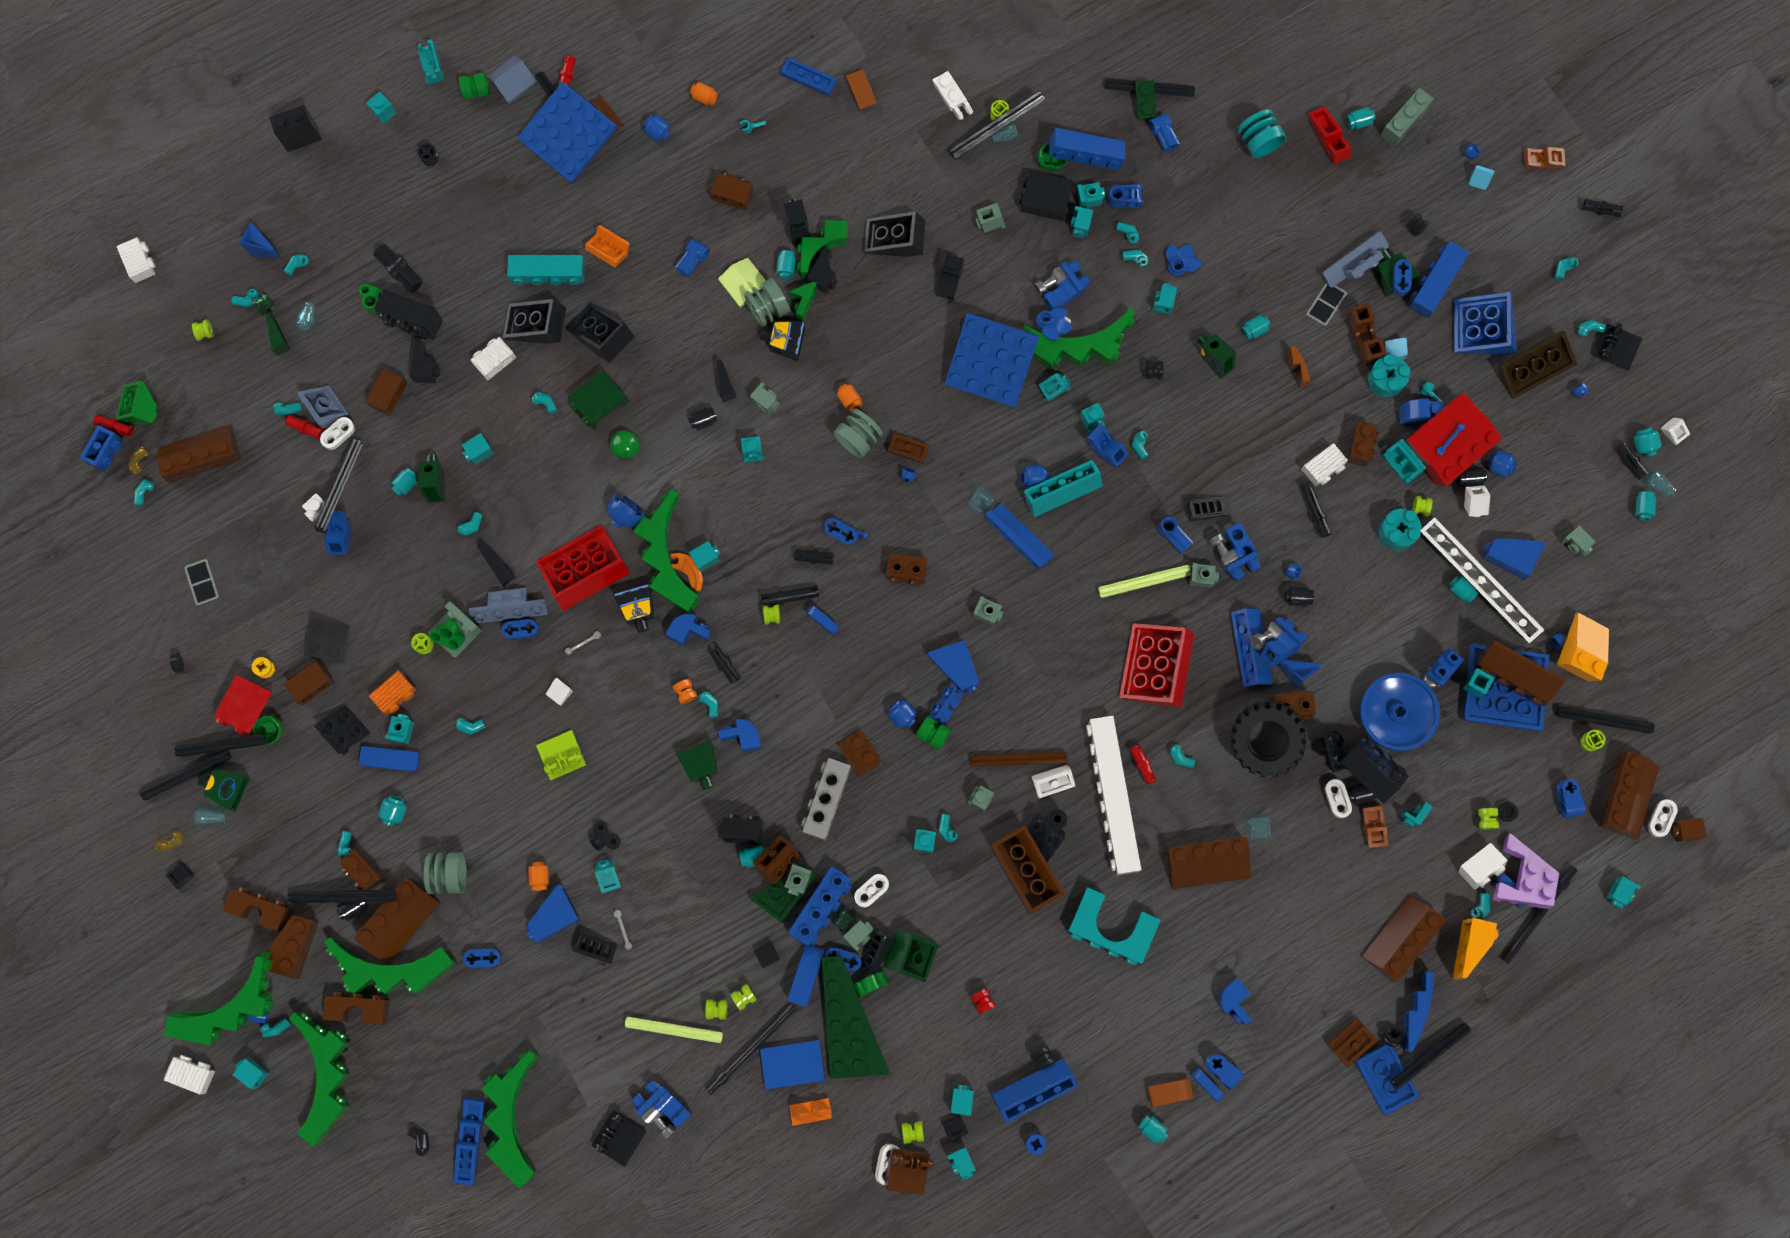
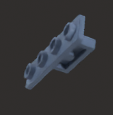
M1377 232L1322 272L1329 287H1334L1345 278L1358 279L1365 274L1364 271L1368 268L1371 269L1379 264L1378 261L1384 258L1381 251L1389 247L1382 232Z
M519 588L488 592V605L469 608V615L471 621L477 624L548 615V609L544 599L527 601V589Z

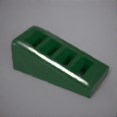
M270 313L265 314L271 349L277 356L290 350V347L276 319Z

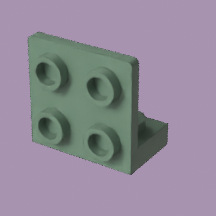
M449 601L445 606L449 611L428 634L430 635L437 625H442L447 619L456 621L459 625V632L465 636L464 643L457 650L441 646L454 658H457L482 630Z

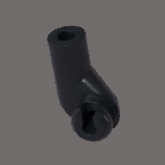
M413 1126L409 1130L408 1135L416 1140V1154L424 1156L430 1148L429 1137Z

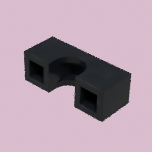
M792 199L784 204L788 230L794 246L801 244L802 237H810L802 199Z

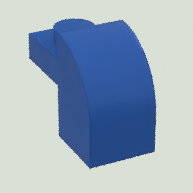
M1416 399L1402 404L1399 407L1400 425L1418 426L1424 421H1429L1444 408V402Z
M1099 424L1088 436V440L1091 443L1089 447L1106 463L1117 468L1127 457L1128 452L1123 444L1111 438L1105 426Z
M334 511L328 523V531L324 540L327 553L331 555H347L351 540L350 520H347L345 511Z
M693 614L678 616L673 620L665 634L668 639L684 647L691 634L708 642L712 636L708 626L702 623L697 625L699 619Z
M737 719L736 728L731 725L723 727L722 731H718L721 742L739 738L743 753L762 749L760 735L756 727L749 721Z
M1238 978L1233 979L1223 988L1219 997V1005L1223 1014H1228L1232 1011V1018L1238 1024L1246 1025L1252 1019L1239 1003L1251 993Z

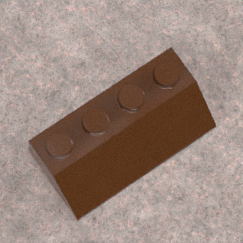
M228 425L158 448L156 460L161 477L171 483L239 461L241 456L232 425Z
M1493 641L1484 648L1474 668H1478L1495 677L1494 679L1497 684L1504 687L1508 686L1513 689L1515 694L1530 698V701L1537 706H1545L1550 703L1566 680L1497 641Z
M1631 751L1620 754L1599 825L1600 828L1635 840L1639 839L1660 766L1648 757Z
M1025 825L991 844L990 848L1029 915L1065 895Z
M1247 837L1172 847L1166 850L1172 889L1251 878Z
M405 877L394 890L397 893L396 900L394 902H384L353 938L368 952L387 965L441 904L409 877Z
M1409 896L1361 957L1391 982H1398L1446 922V919L1432 907Z

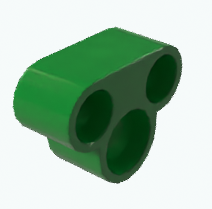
M362 284L359 287V293L363 297L362 305L369 313H376L374 308L383 289L369 284ZM370 300H375L373 306H367V303Z
M447 619L442 625H437L430 633L432 641L453 650L459 649L465 641L464 634L459 632L458 623L452 619Z
M882 971L853 985L858 996L861 997L890 983L885 971Z

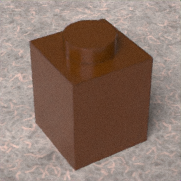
M1703 818L1673 822L1672 835L1676 842L1707 838Z

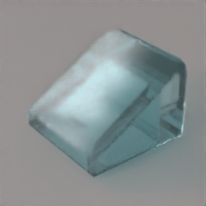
M979 487L968 505L984 515L996 497L984 488Z
M1269 817L1248 820L1251 840L1271 837Z

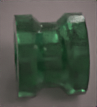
M264 292L260 294L259 298L251 300L262 316L266 314L268 309L274 308V305Z
M839 909L837 912L838 916L831 923L847 933L850 930L849 926L856 919Z

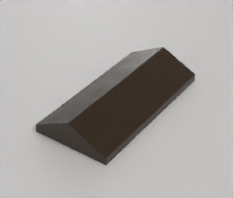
M1562 330L1499 365L1500 380L1512 399L1577 365L1565 331Z

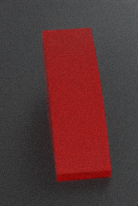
M1324 106L1308 113L1317 137L1333 164L1335 165L1351 158V147L1342 136L1343 130L1327 108Z

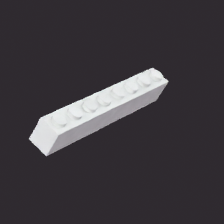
M1436 517L1420 530L1529 643L1544 631V628Z
M1114 717L1090 719L1089 725H1086L1088 737L1091 736L1092 744H1090L1091 756L1095 755L1096 763H1093L1094 774H1098L1099 782H1096L1098 794H1102L1103 799L1100 802L1101 812L1105 813L1106 821H1103L1105 833H1109L1110 840H1107L1108 851L1112 852L1113 859L1110 860L1111 869L1116 872V875L1140 872L1141 865Z

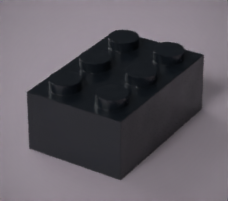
M384 289L374 308L384 325L391 328L394 326L399 327L401 331L408 334L411 332L416 333L418 337L424 340H428V338L435 340L443 322L434 307Z
M1367 735L1355 744L1340 762L1383 804L1402 787L1409 777L1406 770L1402 766L1397 765L1392 760L1390 754L1382 751L1378 747L1377 742Z

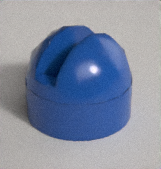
M1471 143L1466 147L1464 155L1468 159H1475L1481 155V152L1476 144Z
M1585 382L1572 389L1571 392L1577 398H1583L1582 393L1587 396L1589 389Z
M903 467L900 476L903 481L905 478L908 479L907 483L915 479L917 472L911 468Z
M1291 563L1287 565L1289 569L1285 570V573L1289 578L1297 580L1301 575L1302 567L1301 565Z
M1561 633L1555 634L1550 637V642L1556 650H1560L1563 648L1567 637Z

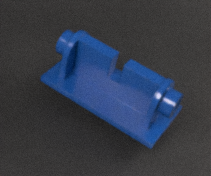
M949 685V687H946L941 693L939 702L935 703L930 710L931 714L929 716L937 719L940 725L946 723L953 713L948 708L949 705L956 709L963 698V692L958 690L956 686Z

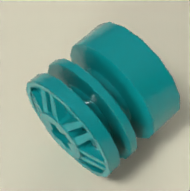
M1266 109L1252 115L1238 128L1243 141L1248 142L1247 148L1253 158H1260L1270 154L1287 139L1281 126H1277L1278 121L1271 109Z

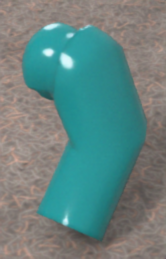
M1118 222L1116 230L1125 233L1130 243H1137L1139 241V234L1135 226Z
M1140 250L1122 252L1123 261L1133 260L1141 267L1146 266L1149 262L1148 257Z
M304 254L292 256L283 272L291 276L296 268L308 264V257Z
M1568 257L1559 261L1554 279L1564 280L1565 272L1578 266V259Z
M1588 320L1579 325L1578 334L1587 336L1588 331L1591 330L1603 333L1606 325Z
M536 392L532 396V402L534 404H544L549 414H554L558 411L550 395Z
M281 402L273 405L274 413L278 416L302 411L299 402L283 406Z
M1145 431L1136 433L1132 443L1134 451L1141 460L1149 456L1144 448L1145 441L1148 438Z
M704 691L700 693L698 700L709 706V717H718V700L710 692Z
M342 831L337 854L341 858L346 857L352 852L351 848H349L352 833Z
M1488 893L1480 894V904L1471 911V916L1480 920L1490 913V894Z
M284 1018L272 1028L268 1023L260 1027L259 1031L263 1037L268 1038L279 1035L291 1025Z

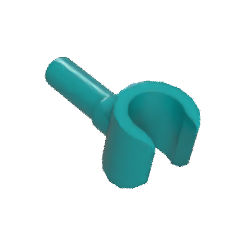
M743 120L740 122L741 127L748 126L742 129L745 134H749L752 129L765 126L766 121L750 124L747 120Z
M1426 382L1421 389V393L1424 396H1430L1435 401L1443 402L1432 392L1434 385Z

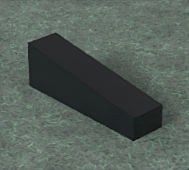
M483 541L477 545L503 587L516 578Z

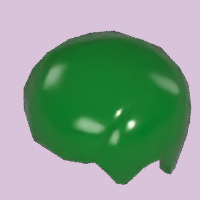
M1049 144L1043 145L1037 154L1040 166L1050 172L1061 169L1067 162L1064 159L1049 157Z
M618 431L611 437L610 449L618 458H634L640 451V440L630 431Z
M265 715L257 719L253 727V735H266V745H271L280 740L283 734V725L276 717Z

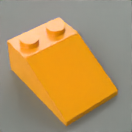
M1576 613L1557 666L1587 682L1602 681L1608 664L1609 629L1580 613Z
M1476 918L1463 920L1452 979L1458 980L1468 977L1493 945L1494 941L1497 940V923Z

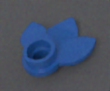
M1191 244L1185 245L1179 250L1174 245H1170L1166 251V258L1169 261L1168 270L1174 276H1181L1185 272H1194L1202 264L1201 259L1193 258V247ZM1178 265L1180 269L1176 270L1174 266Z
M1054 308L1050 312L1042 311L1036 318L1037 325L1042 328L1043 335L1049 340L1057 341L1059 334L1063 335L1072 331L1071 324L1064 319L1067 315V310L1063 308Z

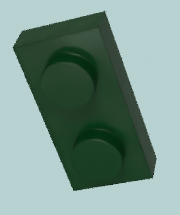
M1154 80L1135 82L1138 120L1155 118Z

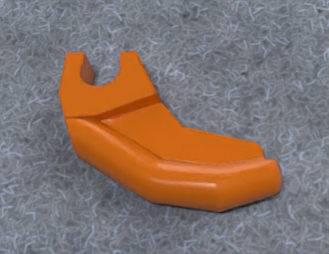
M682 553L671 554V559H679L677 564H672L673 568L688 576L690 584L695 591H701L703 584L702 573L691 556Z

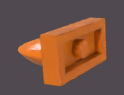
M829 1098L789 1105L792 1126L832 1118Z

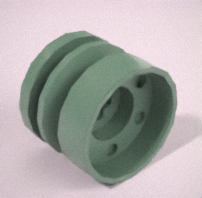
M769 278L761 283L762 293L756 287H753L754 297L749 291L744 292L747 307L761 327L767 325L765 316L770 323L773 322L772 312L779 318L790 313L789 305L773 278Z
M855 408L851 411V416L848 415L846 417L849 426L840 423L833 431V435L846 450L857 458L863 459L870 451L867 442L876 444L877 439L883 436V432L871 417Z
M449 852L446 861L443 853H437V855L435 853H428L425 858L423 871L427 894H434L435 892L442 894L445 886L449 894L463 893L467 875L464 853Z

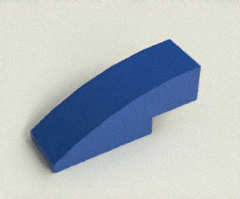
M811 945L809 948L805 946L788 1002L808 1007L822 957L825 953L824 949Z

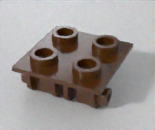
M892 1148L886 1190L924 1195L927 1171L933 1168V1161L929 1159L930 1154Z

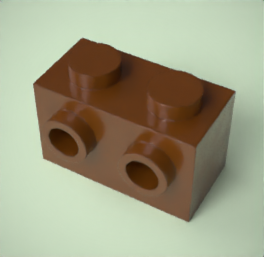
M717 173L710 194L713 201L747 211L754 190L753 184L746 179L739 180L726 173L723 175Z
M383 369L381 374L379 373L376 376L375 385L372 390L368 391L365 402L371 408L390 416L407 383L402 377Z
M1358 421L1354 427L1347 463L1365 467L1369 461L1373 460L1375 450L1372 448L1373 443H1376L1378 440L1379 432H1376L1378 425Z
M889 553L887 580H890V583L893 584L907 582L911 586L924 585L927 558Z
M317 662L307 664L301 673L292 675L288 678V682L284 684L296 703L301 706L334 684L322 665Z
M1313 691L1277 694L1271 698L1272 702L1280 701L1283 702V705L1292 707L1293 711L1300 715L1302 721H1309L1311 717L1316 715Z
M779 835L753 864L763 879L775 885L791 868L792 864L796 863L800 855L792 842Z
M354 849L340 862L343 867L341 869L348 878L352 877L356 881L354 885L358 890H375L385 881V878L358 850Z

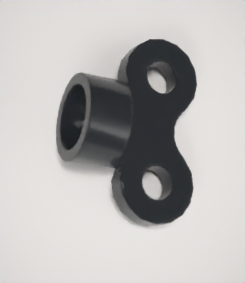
M604 821L595 822L593 825L595 835L589 839L591 845L597 851H600L606 845L609 849H617L621 843L620 838L608 832V826ZM602 826L603 830H598L597 827ZM615 840L616 844H611L610 841Z

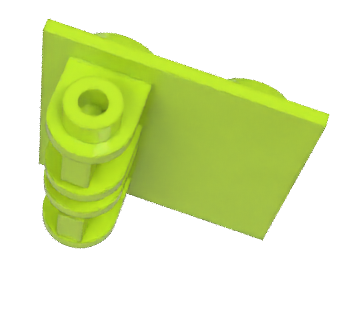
M572 730L536 745L545 766L544 770L548 774L550 781L586 766Z

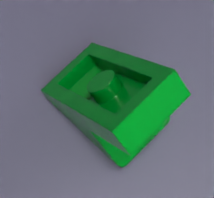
M811 282L789 292L791 299L799 301L794 309L797 320L804 322L818 290L817 283Z

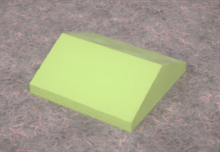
M749 258L732 264L718 278L740 308L746 304L744 292L749 291L754 297L752 288L756 287L762 293L761 283L766 281Z

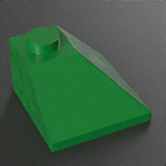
M143 381L124 385L116 419L120 422L148 425L155 421L157 405Z

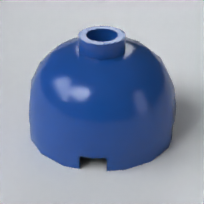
M615 492L607 507L608 515L612 519L611 523L617 528H621V526L625 528L634 527L646 515V512L641 513L639 511L641 507L626 496L618 497L619 493Z

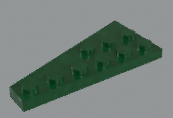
M822 957L830 1079L889 1075V1069L843 957Z

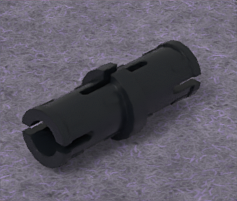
M1585 199L1582 210L1596 212L1602 216L1606 214L1621 217L1623 206L1609 204L1604 200L1599 202Z
M1627 443L1616 449L1625 460V465L1631 468L1638 477V480L1649 474L1639 461L1640 457L1633 453Z
M795 549V554L802 555H794L795 561L833 565V560L826 559V557L834 558V553L817 552L816 549L812 551Z
M719 646L715 647V651L712 649L709 652L717 663L719 671L725 674L730 684L735 683V679L738 681L741 678L731 665L732 661L726 658Z

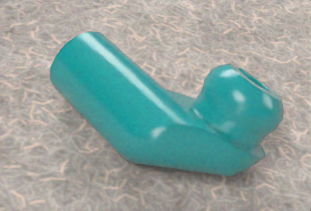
M250 289L245 297L233 296L232 305L250 307L258 301L259 294L257 290Z
M142 480L136 487L134 505H144V493L146 490H153V481Z
M473 512L471 521L460 524L458 532L464 536L477 532L483 515Z
M459 718L456 721V728L468 735L486 728L482 719L474 723L467 722L465 718Z
M1173 745L1170 750V756L1175 764L1194 768L1195 759L1185 757L1180 745Z
M941 814L939 833L946 841L953 842L957 839L958 834L949 826L950 815Z

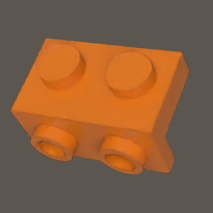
M599 225L596 235L585 244V250L616 268L628 256L630 244L625 239Z

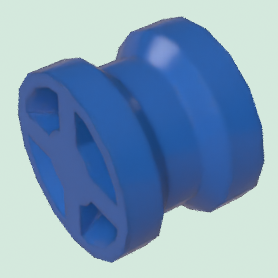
M1032 1134L1027 1138L1026 1148L1030 1153L1039 1155L1045 1151L1047 1143L1043 1136Z

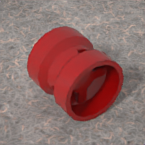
M988 988L970 996L972 1002L976 1003V1010L979 1015L996 1006L994 1000H991L989 997L990 992Z

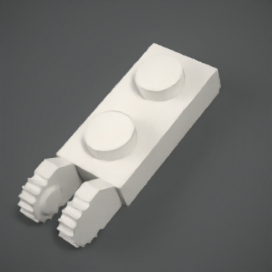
M948 71L932 80L933 85L958 120L963 119V114L958 108L960 106H963L968 115L973 113L967 99Z

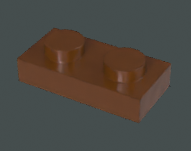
M894 433L888 453L923 464L929 444Z

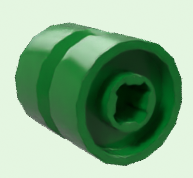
M485 72L476 73L473 78L470 75L459 77L460 89L464 100L473 99L475 95L479 97L490 96Z
M927 716L916 737L923 742L929 741L930 746L939 751L950 735L951 729L943 724L938 725L937 720Z

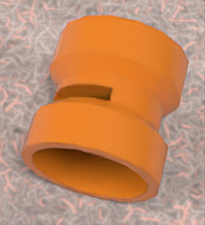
M690 679L680 681L673 686L675 693L679 695L678 700L681 705L687 704L698 697L696 691L692 689Z

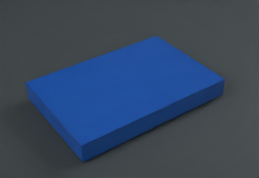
M820 1040L760 1049L765 1090L825 1081Z
M1384 1044L1354 1061L1384 1116L1420 1097L1411 1080L1399 1089H1395L1391 1085L1390 1080L1405 1069L1393 1047Z

